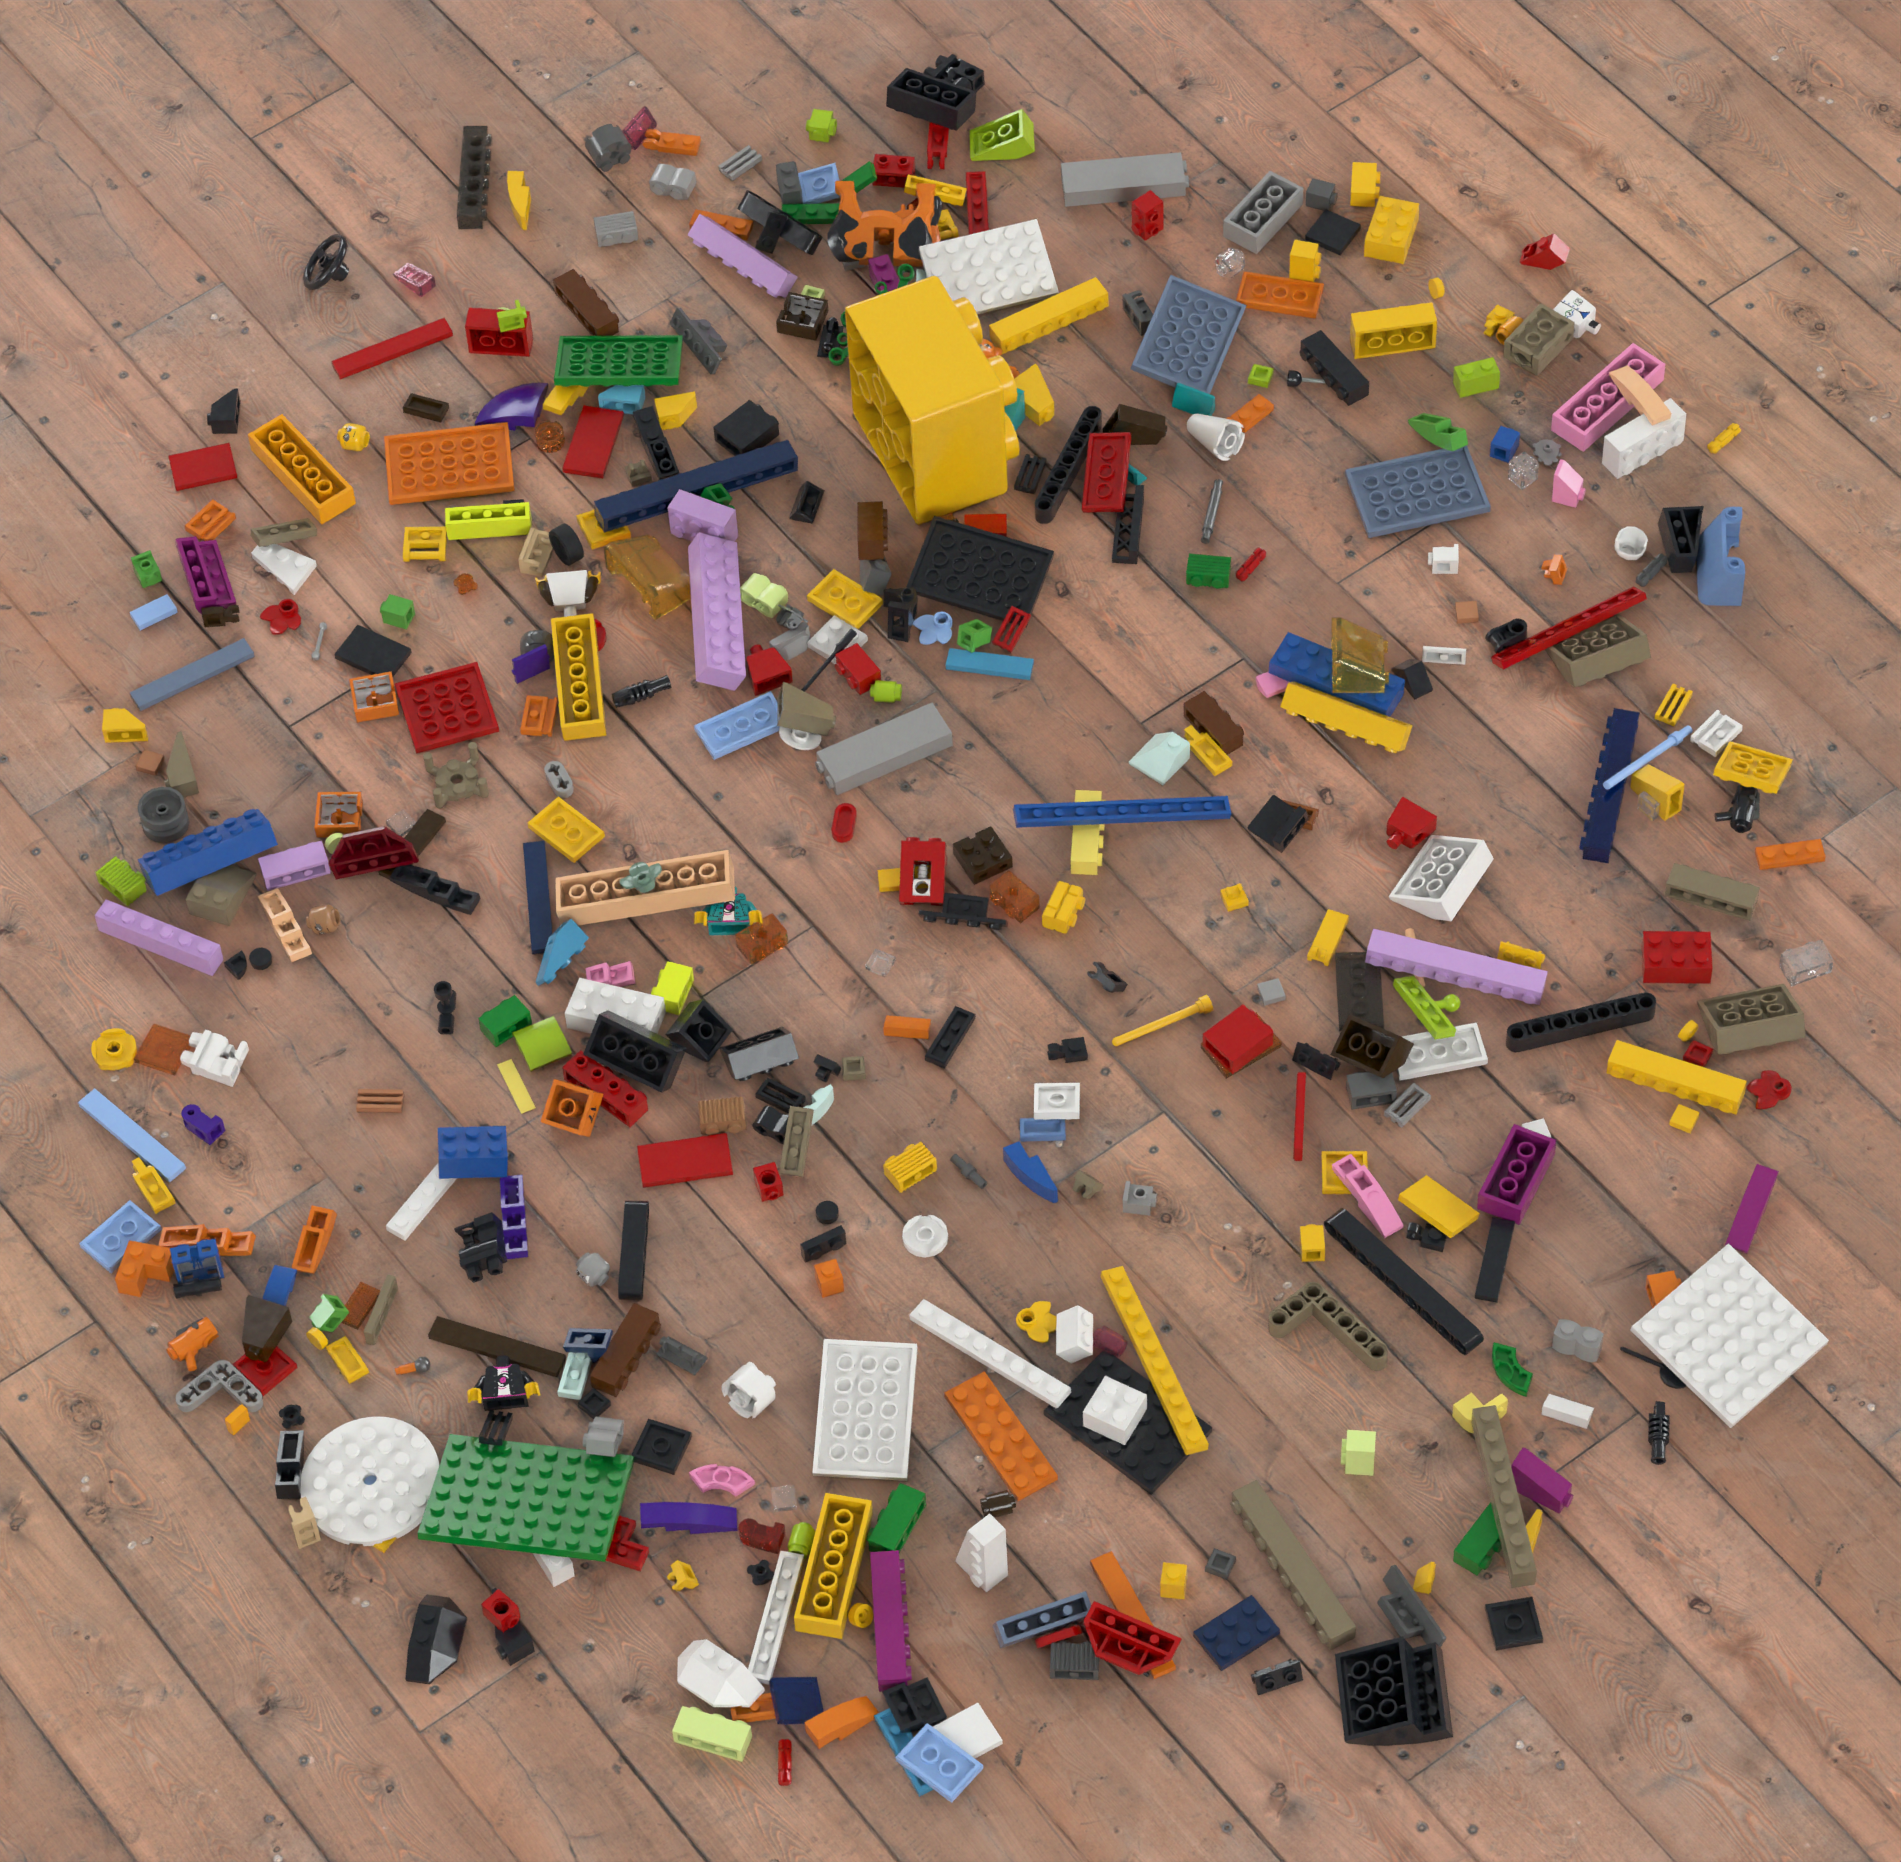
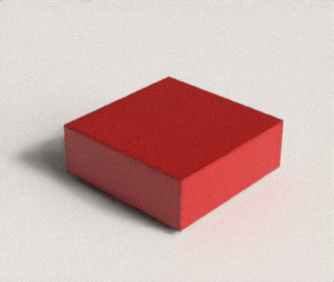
M1693 1040L1683 1055V1061L1705 1067L1714 1049Z

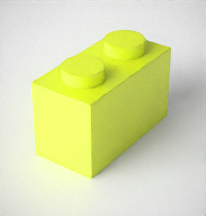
M667 961L665 968L660 970L657 987H653L651 995L664 997L666 1012L680 1015L694 982L693 968Z

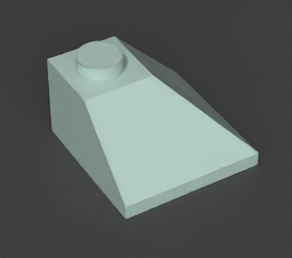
M1174 732L1155 734L1129 761V764L1159 784L1164 785L1190 759V742Z

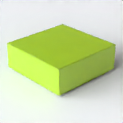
M1253 364L1248 377V384L1268 388L1274 368Z

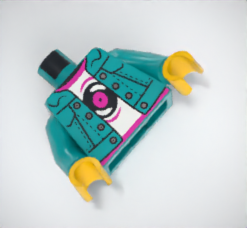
M735 887V900L709 904L702 911L694 913V925L702 923L704 926H707L708 921L709 935H751L750 925L757 922L763 923L761 911L757 910L751 901H746L745 894L737 893V887Z

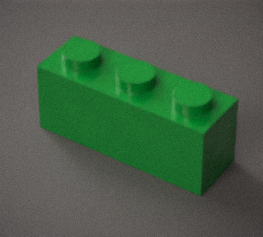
M902 1483L899 1484L896 1490H892L886 1509H882L878 1515L877 1525L868 1532L866 1540L868 1541L870 1552L899 1550L900 1553L926 1507V1493Z
M1491 1502L1454 1549L1453 1562L1478 1576L1482 1569L1486 1570L1489 1567L1493 1554L1495 1552L1499 1553L1502 1550Z

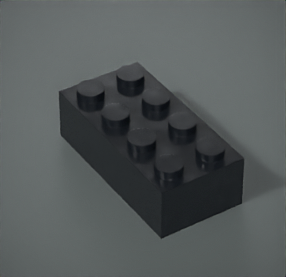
M905 68L887 86L886 107L957 131L975 113L976 91Z
M607 1010L598 1015L583 1055L662 1093L671 1088L687 1048Z

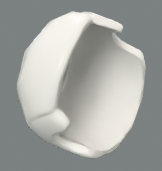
M1627 526L1618 532L1614 545L1615 551L1623 559L1637 560L1646 551L1648 538L1643 530Z

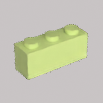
M682 1706L672 1730L673 1739L676 1743L743 1762L752 1739L751 1726L741 1720L732 1721L717 1713L708 1714L696 1707L688 1708Z

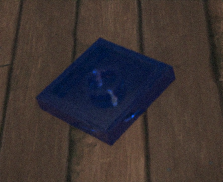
M771 1677L769 1680L777 1724H805L804 1722L824 1712L817 1677Z

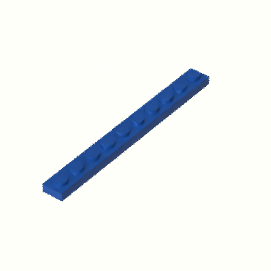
M1228 796L1017 804L1013 807L1016 828L1230 819L1231 817Z

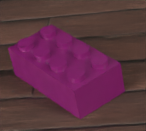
M1514 1124L1478 1194L1477 1209L1505 1220L1515 1221V1224L1520 1225L1555 1156L1556 1139Z

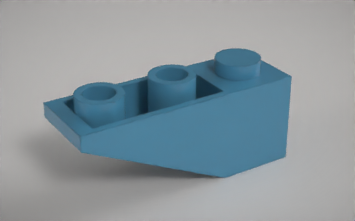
M572 919L562 923L549 937L535 982L538 986L545 982L547 984L552 982L557 977L555 972L559 968L564 969L572 961L570 957L574 953L576 955L579 954L586 947L584 943L589 937Z

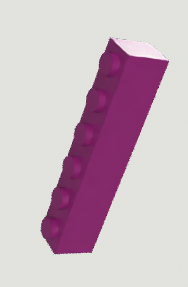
M899 1550L870 1552L879 1692L903 1682L908 1686L907 1681L912 1680L911 1666H906V1659H911L910 1644H905V1638L909 1637V1625L903 1621V1616H908L907 1601L902 1602V1595H907L906 1580H901V1574H905L904 1559H899Z

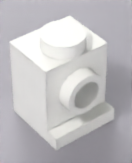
M1454 544V547H1433V552H1428V565H1432V574H1458V544Z

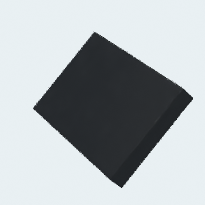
M357 625L334 655L335 659L370 675L392 671V677H394L412 651L411 648Z

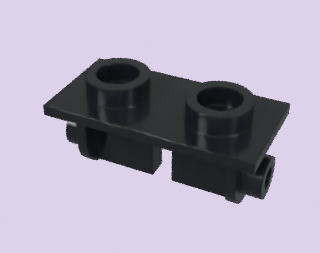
M771 209L767 214L768 217L760 237L756 240L755 248L773 254L788 217Z
M835 317L829 318L826 325L823 324L817 357L829 358L828 354L831 349L840 348L837 336L843 333L844 326H839Z
M1297 1042L1292 1061L1332 1080L1334 1070L1337 1071L1341 1065L1338 1059L1325 1053L1321 1054L1319 1050L1311 1047L1308 1043Z
M1288 1659V1661L1276 1664L1273 1670L1271 1667L1254 1671V1674H1251V1680L1253 1684H1256L1257 1695L1303 1681L1300 1661Z

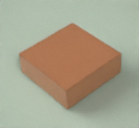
M1477 601L1455 602L1457 624L1479 621Z
M144 750L135 766L136 771L156 776L165 760L164 755Z

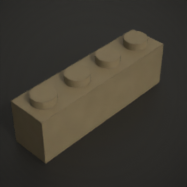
M1674 863L1666 883L1665 896L1750 921L1758 902L1760 888L1749 883L1735 881L1729 877H1721L1708 871H1701L1690 868L1687 865Z

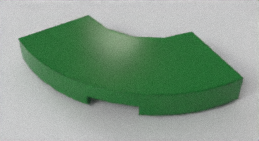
M1494 1342L1492 1364L1496 1375L1510 1390L1527 1397L1533 1373L1525 1370L1518 1363L1516 1348Z

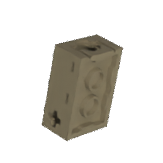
M1540 303L1504 341L1503 357L1538 376L1573 339L1575 322Z

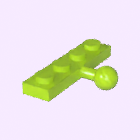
M1415 976L1394 979L1393 987L1435 1040L1455 1036L1456 1028L1441 1009L1449 1012L1458 1010L1460 1007L1458 996L1449 994L1443 1000L1434 1001Z

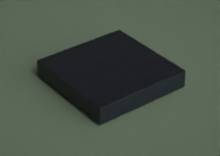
M1325 209L1305 235V240L1319 244L1320 247L1341 255L1361 230V224Z
M648 1419L631 1454L634 1456V1462L675 1475L692 1438V1432Z
M1533 1597L1485 1604V1611L1496 1651L1543 1643V1635Z

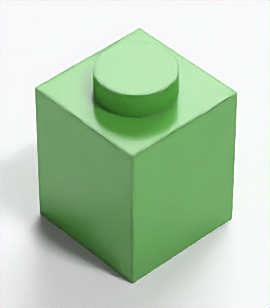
M389 594L387 600L383 601L380 607L383 623L407 630L415 615L413 601Z

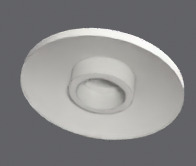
M785 727L779 728L782 740L793 748L812 750L818 747L821 742V735Z

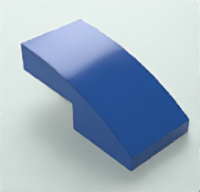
M274 1265L262 1299L286 1306L289 1292L293 1291L298 1270Z

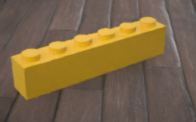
M1096 277L990 324V340L996 347L1003 350L1002 354L1013 351L1024 344L1031 343L1035 339L1048 335L1057 329L1066 327L1077 320L1084 319L1088 315L1108 307V292Z
M1295 681L1287 684L1280 706L1286 709L1287 714L1293 716L1300 714L1305 716V720L1315 724L1318 722L1324 723L1327 729L1333 731L1340 729L1345 731L1346 736L1364 738L1365 743L1377 746V744L1385 746L1384 749L1391 753L1405 750L1413 726Z
M1616 1040L1607 1064V1074L1615 1078H1623L1637 1085H1645L1659 1092H1667L1681 1099H1689L1703 1106L1720 1109L1725 1113L1737 1114L1746 1089L1747 1081L1619 1040Z

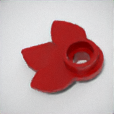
M284 599L279 605H271L260 614V619L270 621V631L274 635L282 634L287 628L296 630L301 624L298 605L292 599Z
M1765 1070L1761 1073V1079L1752 1080L1746 1086V1089L1751 1094L1758 1096L1756 1109H1768L1774 1107L1779 1100L1787 1099L1792 1091V1086L1787 1079L1781 1078L1777 1072Z

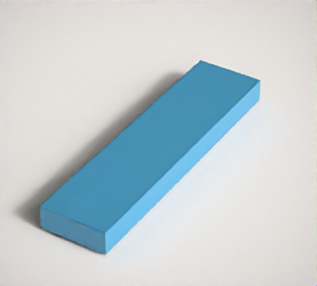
M949 648L946 661V670L1023 680L1031 679L1034 659L976 651L971 653L968 650Z
M890 1708L874 1715L876 1724L893 1753L897 1756L914 1738L911 1732L901 1733ZM902 1766L919 1797L934 1790Z

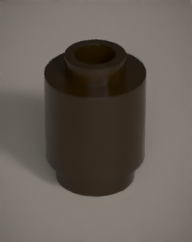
M1008 1490L985 1495V1498L980 1499L984 1517L989 1513L994 1518L1013 1513L1012 1508L1016 1507L1013 1493L1009 1494Z

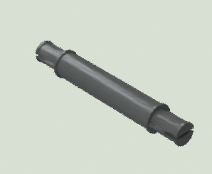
M1216 479L1214 487L1211 489L1202 528L1201 542L1205 544L1210 542V536L1213 533L1222 495L1223 481L1221 479Z

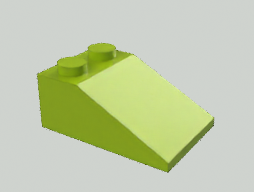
M1023 109L969 130L970 159L972 161L1019 159L1035 152L1034 124Z

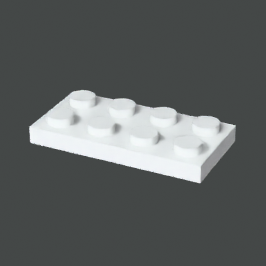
M1477 1023L1455 1026V1036L1435 1040L1429 1032L1402 1036L1414 1043L1405 1064L1396 1070L1399 1081L1486 1065L1488 1058Z

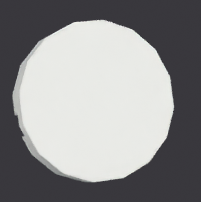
M934 1215L915 1216L903 1228L902 1239L904 1246L911 1254L918 1257L935 1256L942 1252L947 1245V1227L941 1219Z

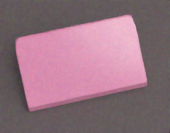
M1269 671L1256 676L1258 690L1266 698L1285 692L1289 683L1282 678L1270 674Z

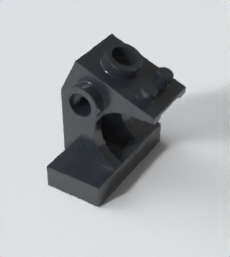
M915 587L884 589L883 607L888 608V639L908 642L911 627L917 615L918 596ZM894 616L900 617L899 619L894 621Z

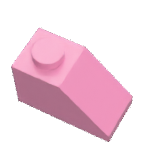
M1560 459L1554 473L1552 502L1576 508L1579 500L1583 501L1586 488H1583V478L1565 460Z

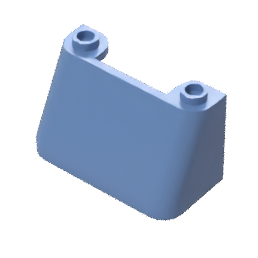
M1727 507L1723 509L1699 535L1696 558L1698 599L1704 605L1741 606L1745 580V564L1742 559L1727 557L1732 546L1739 547L1742 507Z

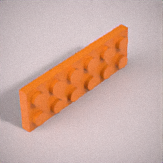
M985 1371L944 1392L946 1400L1010 1492L1013 1493L1017 1502L1058 1480L1055 1470Z

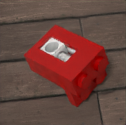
M907 837L906 841L901 840L900 905H914V902L931 903V906H943L948 857L946 854V842H942L941 838H929L928 841H920V838ZM915 865L919 866L917 879H915ZM926 865H931V879L927 877L928 867ZM924 883L928 885L926 893L920 894L916 891L919 884Z

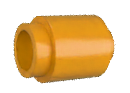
M1517 316L1510 317L1498 328L1496 332L1497 340L1504 345V341L1524 320Z

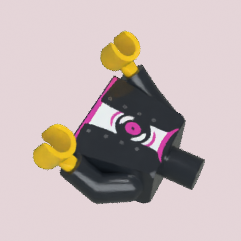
M505 1355L498 1356L496 1358V1366H488L485 1375L479 1378L474 1388L467 1391L468 1403L477 1400L481 1404L483 1401L484 1411L529 1407L528 1399L534 1394L541 1395L538 1383L527 1372L521 1371L519 1364H510V1358Z

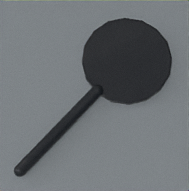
M1625 1347L1620 1348L1621 1351L1660 1367V1378L1667 1386L1675 1389L1687 1387L1664 1363L1662 1364Z

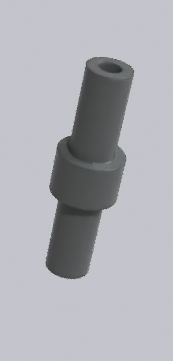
M957 1154L950 1158V1161L961 1170V1174L966 1179H971L981 1189L986 1187L987 1181L977 1173V1169L973 1165L967 1164Z

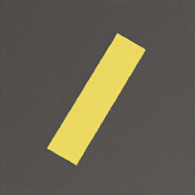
M512 1059L497 1064L521 1114L535 1109L536 1107Z

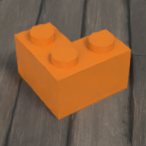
M129 1240L115 1277L119 1293L141 1297L148 1278L170 1282L174 1272L170 1248Z

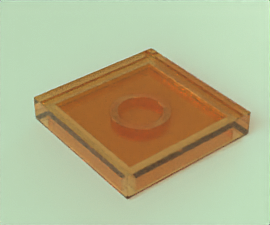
M153 1024L136 1053L134 1061L135 1063L175 1076L182 1064L180 1057L183 1051H189L191 1048L189 1045L191 1035Z

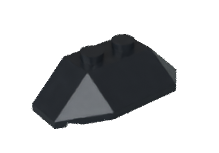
M427 1594L419 1603L408 1645L406 1681L431 1684L436 1677L443 1674L457 1662L468 1619L450 1597Z

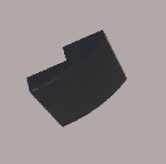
M928 1677L908 1686L903 1682L882 1691L901 1733L921 1730L927 1723L935 1726L947 1719Z

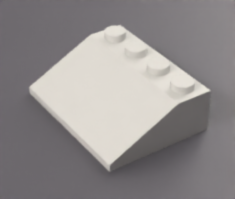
M1431 835L1389 895V899L1432 919L1452 921L1494 858L1484 840Z

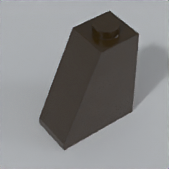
M1119 404L1103 427V433L1130 432L1132 435L1131 445H1157L1161 438L1166 436L1168 427L1165 425V416Z
M251 1295L247 1296L242 1344L247 1357L252 1360L267 1362L292 1323L289 1307Z

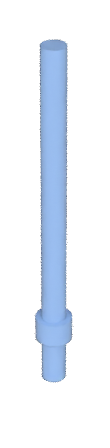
M1687 725L1680 731L1671 733L1664 742L1603 783L1604 788L1609 790L1670 747L1677 746L1683 742V738L1692 733V728Z

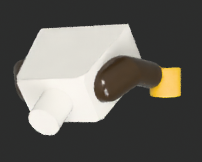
M587 570L547 573L544 575L545 578L543 580H538L535 577L540 595L549 606L555 607V611H564V617L577 615L576 610L585 609L586 603L591 601L598 584L601 582L600 571H598L597 575H592L591 571H588L587 574Z

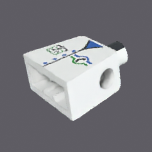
M1573 290L1553 309L1575 322L1574 338H1580L1586 330L1595 335L1601 327V324L1595 321L1596 308Z

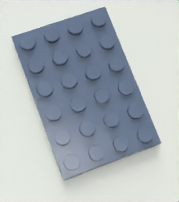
M1170 275L1130 370L1175 388L1177 383H1181L1210 394L1247 305Z
M1467 445L1455 451L1439 449L1345 470V477L1368 538L1483 514L1491 510Z

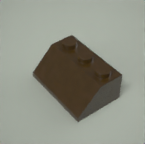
M1349 1014L1330 1055L1376 1076L1385 1078L1405 1064L1414 1043Z

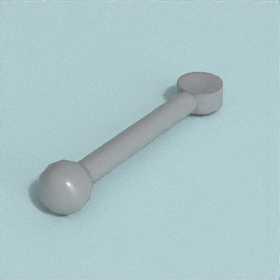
M325 622L319 624L320 632L316 648L311 654L312 659L315 661L320 659L319 650L324 630L327 629Z

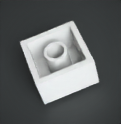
M1105 1376L1083 1411V1426L1125 1445L1147 1410V1395Z

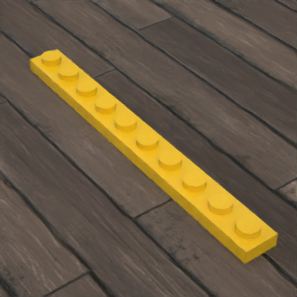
M1120 1266L1101 1271V1279L1185 1455L1208 1450L1209 1443L1124 1267Z

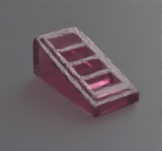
M407 263L393 274L396 279L420 297L436 286L434 276L410 263Z

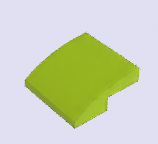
M554 1016L512 1033L530 1072L572 1055V1051Z

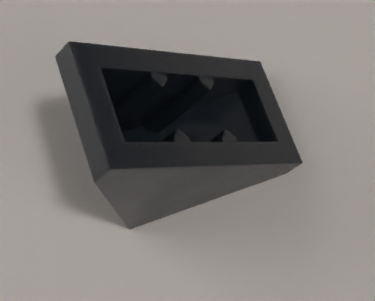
M1409 659L1391 669L1395 676L1405 679L1404 687L1414 700L1433 691L1422 660Z

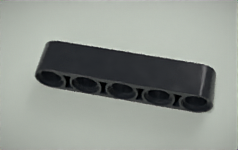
M746 190L737 208L763 226L771 209L787 216L788 218L780 237L810 255H814L823 238L814 230L751 191Z
M625 1201L618 1282L619 1300L643 1299L649 1201Z

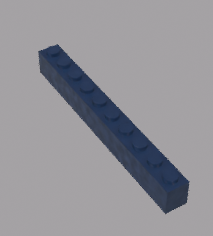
M789 440L776 442L763 448H757L713 464L594 501L595 517L605 533L667 513L668 506L679 489L701 496L706 487L721 483L726 491L730 493L798 471V456Z

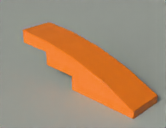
M204 1224L163 1227L158 1246L168 1248L177 1247L181 1244L193 1246L204 1239H216L220 1256H247L252 1254L256 1235L252 1231L231 1232L229 1228L207 1229Z

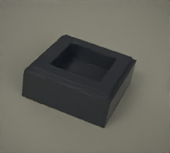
M595 1388L578 1402V1407L592 1419L596 1416L599 1417L611 1406V1401Z

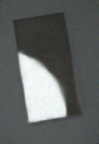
M1367 952L1335 953L1339 1031H1342L1349 1014L1384 1029L1381 966L1366 963Z

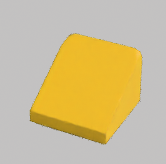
M1431 1561L1417 1570L1413 1585L1414 1591L1425 1594L1431 1593L1436 1570L1435 1562Z

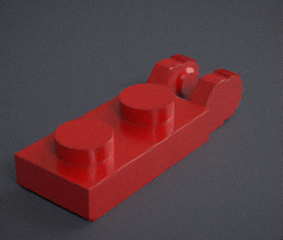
M929 123L927 169H932L933 157H940L939 167L945 170L950 129L935 123Z

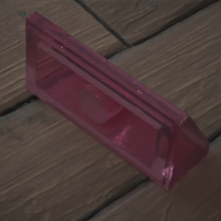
M646 106L636 114L622 130L633 150H636L643 143V140L647 138L645 136L647 129H655L657 123Z

